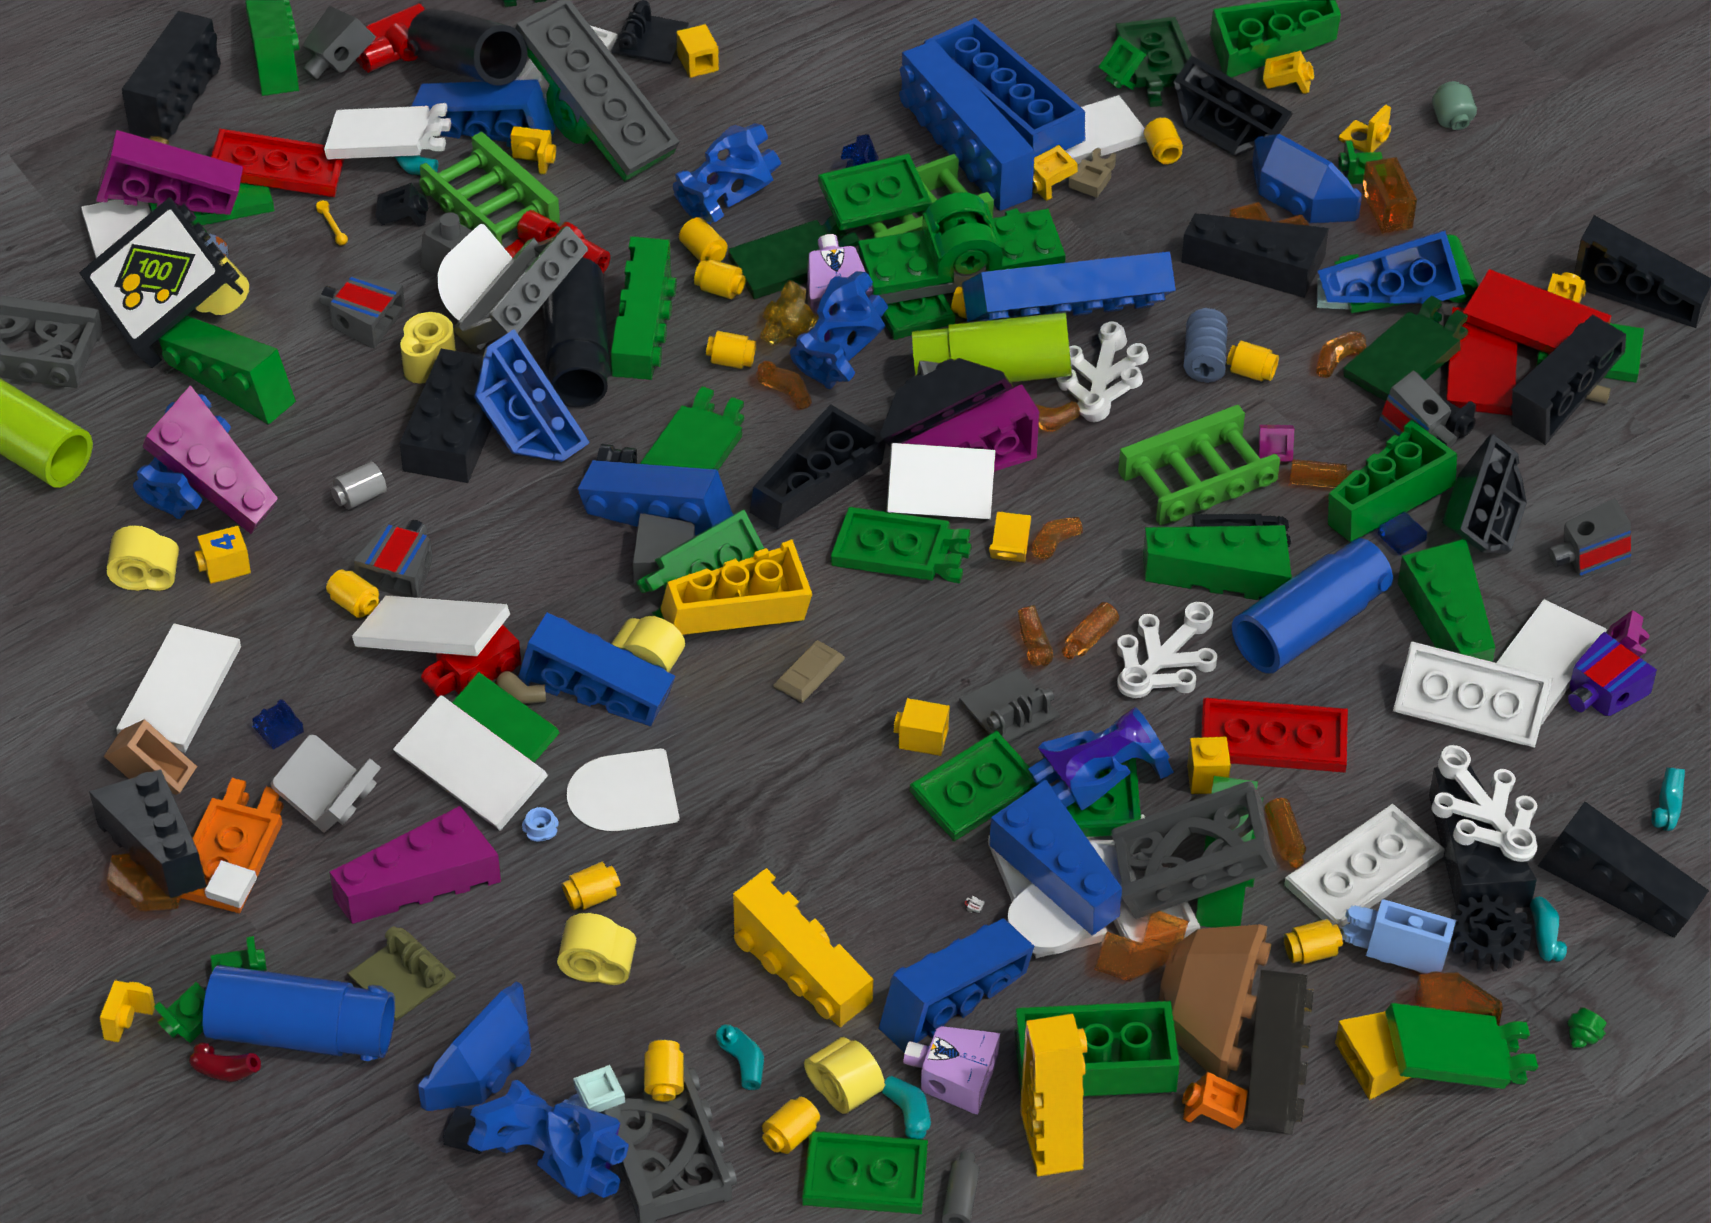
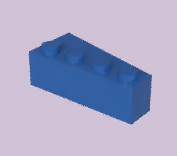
M593 460L578 487V492L587 514L636 527L639 525L640 514H649L691 522L695 525L696 536L733 514L718 470Z
M547 612L528 642L518 678L527 686H529L531 681L541 685L545 684V692L558 696L560 691L576 696L577 703L589 707L599 703L606 706L608 713L651 726L669 696L675 675L667 672L660 666L653 665L636 657L628 650L620 649L604 641L596 634L588 633L570 624L567 620Z
M1044 780L991 817L990 847L1089 934L1093 936L1120 916L1122 887L1047 780Z
M1003 918L991 925L982 926L977 932L964 939H956L948 947L936 953L927 954L921 961L907 968L902 967L898 969L890 979V988L878 1029L904 1053L909 1041L918 1043L928 1035L933 1038L936 1029L944 1026L955 1015L959 1014L964 1018L973 1012L984 994L991 999L1027 972L1034 945Z

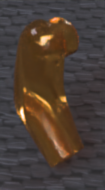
M1350 331L1326 342L1322 346L1315 370L1317 375L1324 378L1331 377L1336 366L1343 358L1350 354L1355 355L1356 352L1360 354L1367 348L1365 335L1359 331Z
M764 361L759 364L756 377L762 385L785 393L792 399L798 409H806L811 405L812 399L799 374L778 368L771 361Z
M1074 401L1056 408L1035 404L1039 410L1038 429L1057 431L1080 416V408Z
M1079 517L1052 520L1043 525L1032 544L1031 550L1033 555L1038 559H1049L1055 553L1059 543L1082 534L1083 527Z
M1035 604L1018 609L1021 635L1024 644L1028 648L1027 659L1029 663L1035 667L1051 664L1053 661L1052 646L1043 629Z

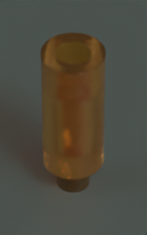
M1292 459L1290 484L1335 488L1354 470H1347V464Z
M1101 602L1066 636V646L1062 649L1063 655L1067 659H1073L1076 655L1084 656L1119 621L1117 610L1111 604Z
M1286 798L1273 799L1265 805L1264 811L1279 854L1283 860L1289 861L1291 867H1300L1304 864L1303 855L1306 852V846L1291 804Z

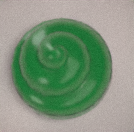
M1580 1007L1578 1012L1572 1013L1567 1021L1572 1047L1584 1048L1587 1044H1596L1602 1040L1605 1035L1603 1029L1607 1022L1593 1011Z

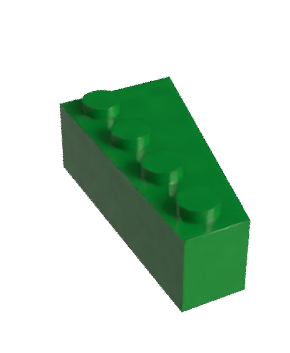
M1272 0L1213 9L1210 36L1223 73L1232 78L1265 66L1266 59L1297 51L1304 52L1336 40L1341 13L1336 0Z
M185 316L158 339L163 350L162 356L167 364L268 425L296 402L277 348L189 316Z
M1410 420L1404 426L1403 433L1399 436H1392L1386 442L1384 450L1379 454L1373 453L1366 460L1365 467L1360 471L1354 470L1329 493L1328 525L1349 542H1352L1453 487L1456 482L1457 453L1416 422Z
M1285 525L1145 527L1143 562L1146 582L1187 589L1197 585L1206 587L1211 593L1223 594L1224 590L1245 593L1244 598L1259 600V596L1265 597L1292 578Z
M1462 539L1403 555L1397 584L1435 648L1493 662L1495 644L1467 541Z

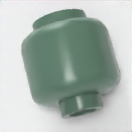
M1450 81L1438 87L1432 98V106L1437 121L1442 127H1452L1453 130L1464 129L1469 126L1470 121L1477 114V106L1470 88L1459 82Z

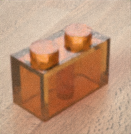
M1397 157L1366 162L1362 192L1381 232L1387 233L1412 229L1417 199Z

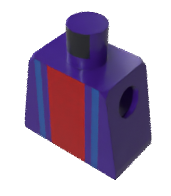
M1603 632L1573 668L1569 686L1572 691L1568 696L1569 704L1577 712H1584L1592 706L1604 716H1611L1651 694L1657 669Z

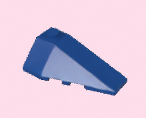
M1445 230L1318 270L1327 302L1423 304L1431 295L1444 301L1465 294Z

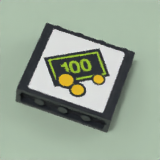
M171 197L166 199L79 272L133 351L151 368L162 361L152 344L221 286L227 283L240 295L244 292L236 281L240 278V275L229 262L223 264L222 260L225 258L223 252L214 242L210 244L207 242L211 238L209 233L199 222L193 223L197 218L185 203L179 206Z

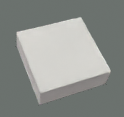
M221 860L205 889L206 897L241 909L257 879L256 873L253 870Z

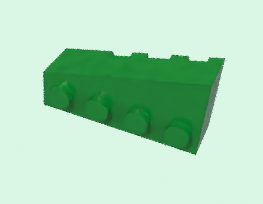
M245 0L262 96L299 91L294 51H299L300 48L290 1Z
M630 236V260H626L625 287L621 290L619 316H617L611 350L612 377L652 380L654 368L661 366L662 347H659V345L666 342L667 324L664 321L671 318L672 301L669 300V297H675L677 278L671 277L669 239Z
M1214 776L1211 794L1250 780ZM1251 781L1257 790L1258 781ZM1249 814L1240 817V822L1236 828L1246 821ZM1253 829L1241 837L1244 842L1255 839ZM1206 835L1204 851L1217 839ZM1254 878L1198 897L1196 919L1199 925L1212 928L1241 926L1245 888H1253Z

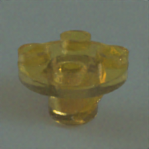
M789 280L783 287L777 302L771 301L767 305L763 313V318L767 321L761 332L760 339L775 346L784 338L793 337L797 339L799 335L808 333L813 329L819 317L804 303L806 290L803 286Z

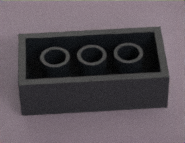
M178 11L122 87L129 134L166 144L170 136L177 132L180 122L186 114L191 112L194 102L199 95L205 92L208 82L213 75L219 72L221 66V59L218 57L216 47L217 34L214 33L212 19Z
M441 348L400 441L403 472L469 483L492 428V423L474 398L483 356Z

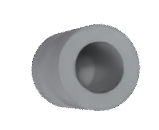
M372 461L334 478V487L331 488V494L337 505H343L348 510L387 491L385 479L378 466Z

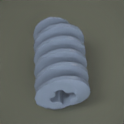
M1211 308L1196 310L1187 319L1183 367L1192 379L1199 382H1215L1225 375L1228 332L1226 325L1228 320L1218 310Z

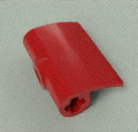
M420 3L366 26L376 38L355 59L366 72H372L399 59L410 62L418 58L414 56L409 47L408 30L415 16L425 10L423 5Z
M534 210L527 211L521 217L517 227L519 239L504 248L513 258L528 240L535 238L538 243L556 236L563 227L569 226L588 248L583 257L595 262L603 273L608 268L611 255L607 250L585 239L582 232L572 223L564 222L561 226H558L556 222Z

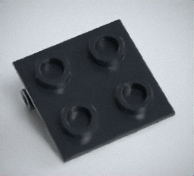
M640 0L634 4L633 12L629 13L611 53L671 64L677 51L676 31L687 29L689 22L652 16L649 2Z

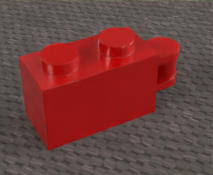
M502 624L478 656L436 653L437 662L428 666L423 671L421 680L438 697L440 695L444 696L453 690L460 694L478 672L493 681L505 671L512 672L521 665L519 640Z

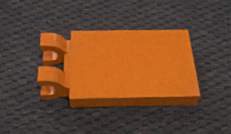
M231 778L223 800L211 799L192 838L199 853L206 885L210 882L221 860L253 870L258 877L283 824L280 813L284 805L283 802L278 801L280 795L271 787H265L257 809L246 806L250 798L249 793L244 792L246 781ZM206 887L176 896L239 914L247 900L246 898L240 909L207 898L205 894Z

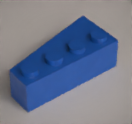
M538 79L514 80L505 85H493L483 81L421 84L411 106H428L430 111L435 104L446 103L448 108L446 116L438 117L443 119L450 118L451 127L449 131H441L440 136L460 139L461 135L472 137L482 131L491 140L506 142L507 147H512L511 132L513 126L551 131V138L556 129Z

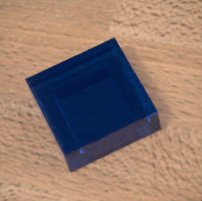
M1406 512L1378 527V535L1399 555L1427 540L1428 532Z

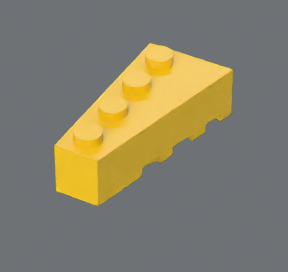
M791 539L781 543L780 548L771 551L765 548L754 552L753 557L739 562L737 559L724 562L723 567L713 571L707 568L667 582L661 611L664 619L673 624L682 635L805 620L812 591L794 542Z
M766 868L733 893L734 939L743 951L751 952L757 957L769 973L777 974L782 978L795 995L803 996L813 1004L821 1017L832 1020L841 1028L873 1002V978L840 944L832 947L825 928L816 919L808 922L796 907L799 901L789 891L783 895L772 884L776 877Z
M1073 1014L1026 1021L1020 1113L1037 1177L1083 1169V1075H1085V1062L1082 1053L1087 1052V1039L1084 1029H1077Z

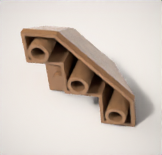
M1261 924L1195 930L1172 947L1160 985L1159 1000L1171 1001L1177 1044L1207 1072L1226 1081L1230 1070L1237 1072L1243 1054V1049L1237 1047L1239 1031L1244 1018H1252L1257 1002V996L1251 995L1253 979L1258 965L1266 966L1271 950V944L1265 942L1267 926Z

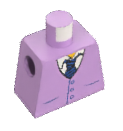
M826 234L819 237V250L809 253L807 267L809 314L817 313L820 300L832 278L835 276L848 278L855 271L865 272L856 248L853 246L839 247L837 236L834 234ZM872 286L865 292L867 297L872 294Z
M941 1026L936 1029L930 1046L909 1041L903 1063L922 1068L921 1089L924 1093L978 1115L999 1057L1000 1034Z

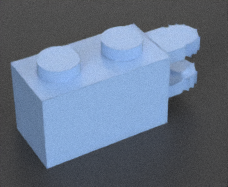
M1384 899L1381 901L1379 911L1356 905L1347 909L1345 916L1350 924H1346L1341 929L1342 939L1345 942L1368 949L1366 956L1378 959L1381 962L1392 963L1422 974L1440 977L1456 920Z

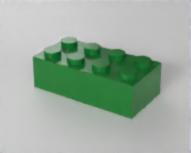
M1171 1001L1016 1008L1014 1037L1020 1094L1022 1091L1026 1021L1068 1014L1074 1015L1077 1029L1083 1028L1087 1039V1052L1082 1053L1085 1062L1083 1096L1177 1092L1180 1064Z

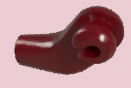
M209 1043L197 1044L193 1048V1054L189 1057L191 1067L197 1072L227 1082L239 1081L258 1072L261 1068V1060L254 1053L231 1056L215 1055V1049L213 1046L209 1047Z

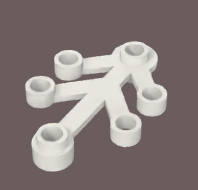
M1114 321L1107 322L1100 328L1098 336L1101 343V351L1096 368L1084 359L1082 349L1079 346L1069 347L1071 368L1077 370L1092 383L1090 391L1078 383L1074 370H1072V376L1056 378L1059 388L1062 391H1068L1079 401L1077 407L1080 415L1090 422H1098L1105 419L1110 413L1111 401L1128 390L1139 387L1143 383L1141 371L1135 366L1144 364L1149 358L1146 346L1142 343H1135L1128 347V356L1112 366L1115 351L1122 349L1127 344L1124 328ZM1121 376L1122 380L1106 389L1107 384Z
M1204 602L1189 604L1185 609L1184 624L1162 646L1158 634L1160 624L1158 617L1153 614L1142 615L1138 620V633L1144 637L1148 660L1143 665H1139L1137 658L1139 642L1136 637L1122 635L1118 638L1117 654L1123 658L1125 667L1117 679L1119 691L1131 698L1144 697L1153 688L1175 687L1180 693L1192 692L1196 685V674L1193 671L1181 669L1176 673L1170 674L1155 673L1160 668L1196 666L1202 672H1211L1216 668L1217 654L1210 648H1202L1195 652L1176 653L1194 634H1203L1210 629L1213 621V609ZM1129 645L1131 646V648H1125L1123 646Z
M1451 745L1445 747L1438 761L1441 774L1448 779H1455L1474 803L1456 799L1449 793L1441 792L1435 796L1431 807L1433 813L1441 818H1448L1455 813L1492 824L1497 830L1478 827L1473 821L1468 819L1460 820L1456 824L1453 837L1462 845H1470L1476 840L1500 847L1502 853L1514 861L1524 862L1532 859L1537 851L1535 834L1529 828L1531 819L1537 810L1536 801L1529 796H1519L1516 799L1512 808L1516 821L1515 825L1512 826L1505 817L1509 793L1512 791L1516 781L1514 774L1506 769L1495 771L1490 783L1491 788L1494 790L1491 800L1467 770L1471 761L1469 753L1460 746ZM1461 830L1467 831V832H1469L1470 834H1466V833L1462 832Z

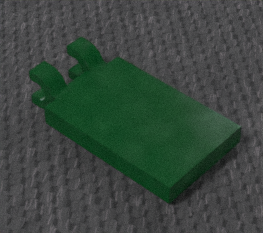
M1176 17L1116 23V37L1121 36L1147 54L1132 75L1136 88L1146 87L1150 107L1162 106L1163 100L1160 91H1163V87L1175 86L1174 80L1191 56Z
M832 215L823 225H820L818 220H814L729 248L728 258L733 266L742 269V275L745 276V286L755 300L808 282L807 267L809 253L819 250V237L826 234H834L839 241V247L853 246L856 248L860 240L855 232L847 235L845 230L840 231Z
M1431 295L1423 303L1418 315L1410 311L1407 312L1344 366V377L1386 402L1391 388L1413 370L1425 381L1461 350L1460 340L1468 335V329L1462 326L1468 320L1467 315L1456 310L1449 317L1444 327L1439 324L1443 320L1442 315L1436 312L1442 306V301Z

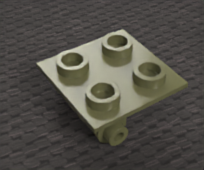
M393 926L385 934L387 946L350 971L348 976L361 988L368 989L369 985H378L385 988L387 992H392L395 997L394 1019L397 1021L454 980L456 976L404 928Z

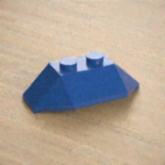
M1281 134L1262 136L1255 140L1252 165L1260 196L1309 223L1356 221L1359 218L1362 193L1357 188H1352L1348 179L1332 162Z
M515 329L485 348L474 398L512 454L563 462L590 443Z
M516 981L512 986L502 990L451 1043L435 1063L432 1072L425 1076L418 1084L421 1108L426 1111L455 1108L456 1106L463 1107L483 1104L492 1093L500 1091L505 1084L506 1078L516 1067H521L526 1063L531 1054V1045L522 984Z

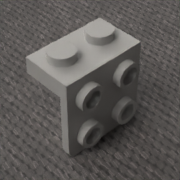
M309 735L271 780L270 785L276 793L325 833L336 822L343 825L357 809L352 803L358 796L364 799L377 784L372 778L381 767L369 758L356 770L318 736Z

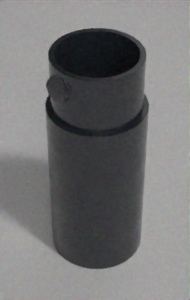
M427 9L417 14L409 26L408 43L414 56L449 72L493 85H505L514 81L521 74L526 64L527 46L523 36L518 30L505 24L453 10Z
M582 257L542 304L545 364L549 371V382L565 406L587 407L599 402L607 392V378L611 375L604 275L601 268L595 262Z

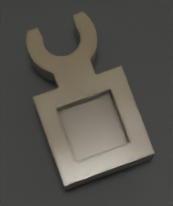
M1101 148L1094 149L1092 161L1083 159L1077 166L1078 172L1069 177L1068 188L1097 198L1111 179V173L1116 164V154L1112 153L1109 158L1102 159Z

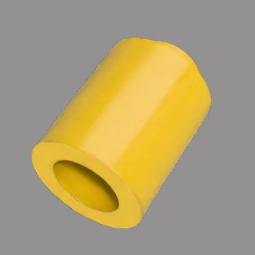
M696 217L689 220L680 230V242L699 261L713 259L721 262L724 259L728 248L727 242L703 218Z

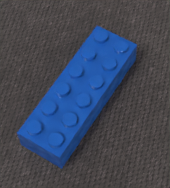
M976 18L924 41L925 44L935 40L1035 150V157L1057 145L1067 150L1085 141V110Z
M935 40L902 52V66L900 67L902 90L899 96L903 106L912 111L919 124L926 127L938 145H941L949 155L955 154L958 157V165L964 170L969 181L974 182L982 193L988 192L994 199V206L999 211L1032 199L1035 150Z
M1170 252L981 272L962 283L967 322L1068 313L1071 311L1073 316L1091 314L1093 313L1092 310L1101 308L1104 309V312L1123 310L1124 306L1133 304L1135 309L1154 306V303L1165 301L1166 295L1176 291Z

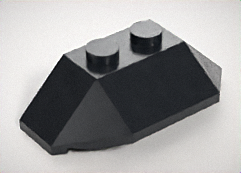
M1192 55L1174 80L1184 126L1234 156H1239L1253 150L1255 140L1258 137L1280 134L1293 115L1290 110Z
M961 358L943 361L936 366V370L926 375L913 376L905 382L904 386L897 389L880 435L891 448V443H902L1014 387L1002 371Z
M1493 433L1486 438L1458 474L1442 523L1483 553L1508 554L1512 551L1527 501L1523 478L1517 466L1520 464L1518 453Z

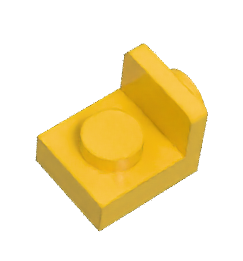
M1301 51L1266 59L1263 81L1267 89L1297 82L1302 94L1309 93L1311 80L1314 79V70L1312 64L1306 62Z
M513 126L511 132L512 158L538 161L539 174H546L549 163L553 164L556 158V145L552 144L551 131Z
M1060 145L1034 158L1033 192L1038 193L1045 201L1052 198V185L1078 172L1077 162Z
M1565 272L1561 275L1553 273L1547 291L1580 303L1581 298L1586 293L1585 280H1581L1579 276Z
M114 980L100 1015L104 1040L119 1042L124 1028H130L134 1012L148 1015L153 1014L155 1003L152 988L138 982L127 983Z

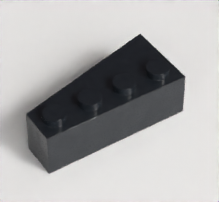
M1195 213L1184 233L1181 262L1305 298L1325 258L1329 228Z
M1595 215L1591 219L1580 240L1574 270L1575 275L1579 276L1581 280H1585L1586 292L1696 328L1709 304L1711 278Z
M1593 314L1584 323H1580L1564 342L1512 389V425L1546 445L1625 353L1626 334Z
M830 404L754 485L749 513L774 528L780 529L881 465L886 442L882 439L879 432Z
M1469 765L1467 770L1485 791L1471 765ZM1439 767L1434 768L1429 792L1431 806L1435 796L1441 792L1449 793L1456 799L1474 803L1455 779L1452 780L1444 777ZM1455 813L1448 818H1441L1434 814L1440 843L1445 849L1443 856L1456 908L1458 904L1466 907L1470 897L1479 903L1482 901L1483 895L1486 894L1490 902H1495L1501 896L1505 906L1514 902L1517 904L1516 908L1530 907L1537 879L1526 861L1519 862L1506 857L1500 847L1476 840L1470 845H1462L1453 837L1456 824L1460 820L1468 819L1473 821L1478 827L1497 831L1492 824ZM1461 830L1462 832H1464V833H1466V834H1470V833L1467 832V831Z
M161 769L145 772L137 777L89 791L98 827L103 832L108 831L112 836L113 842L119 848L124 847L129 852L131 860L136 865L141 864L146 869L147 876L169 898L207 887L198 850Z
M1587 802L1582 804L1538 864V867L1673 938L1688 922L1709 892L1704 886Z

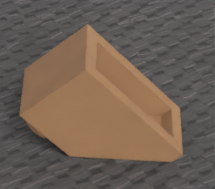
M145 719L122 729L104 755L128 779L137 777L145 772L161 769L172 794L175 795L181 793L197 768L192 761Z

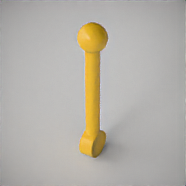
M327 201L317 202V212L325 216L336 235V243L340 246L345 245L348 242V237L346 234L341 233L331 216L329 203Z

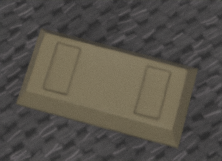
M817 640L778 679L774 687L803 703L845 660V657Z

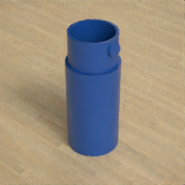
M1363 538L1353 540L1334 554L1323 556L1233 619L1232 634L1241 654L1259 671L1268 674L1276 672L1364 611L1370 601L1391 587L1393 573L1387 558L1375 544Z
M217 965L211 973L206 989L203 1006V1031L205 1037L210 1039L342 1056L343 1053L360 1055V1060L370 1061L384 1058L388 1051L394 1026L395 997L392 992H387L385 988L378 985H369L368 989L353 987V984L349 982Z

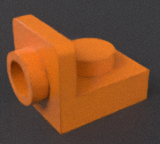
M1207 1072L1196 1083L1192 1082L1186 1088L1182 1099L1183 1104H1185L1183 1120L1191 1123L1200 1114H1203L1230 1128L1236 1129L1243 1123L1248 1091Z

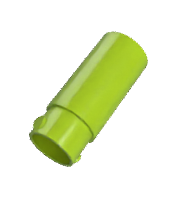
M1066 312L949 324L948 328L912 332L915 375H917L919 361L941 363L949 359L956 360L961 358L1002 371L1011 382L1072 376Z
M0 378V454L52 487L61 488L72 483L83 472L90 459L93 447L90 433Z

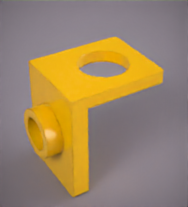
M1385 104L1370 119L1369 125L1354 120L1339 135V141L1345 143L1347 140H1352L1354 148L1364 153L1374 152L1386 141L1390 134L1391 126L1389 125L1391 107ZM1354 132H1364L1367 134V139L1358 141L1352 138L1351 134Z
M997 512L993 543L989 547L992 559L1025 563L1031 525L1030 515Z

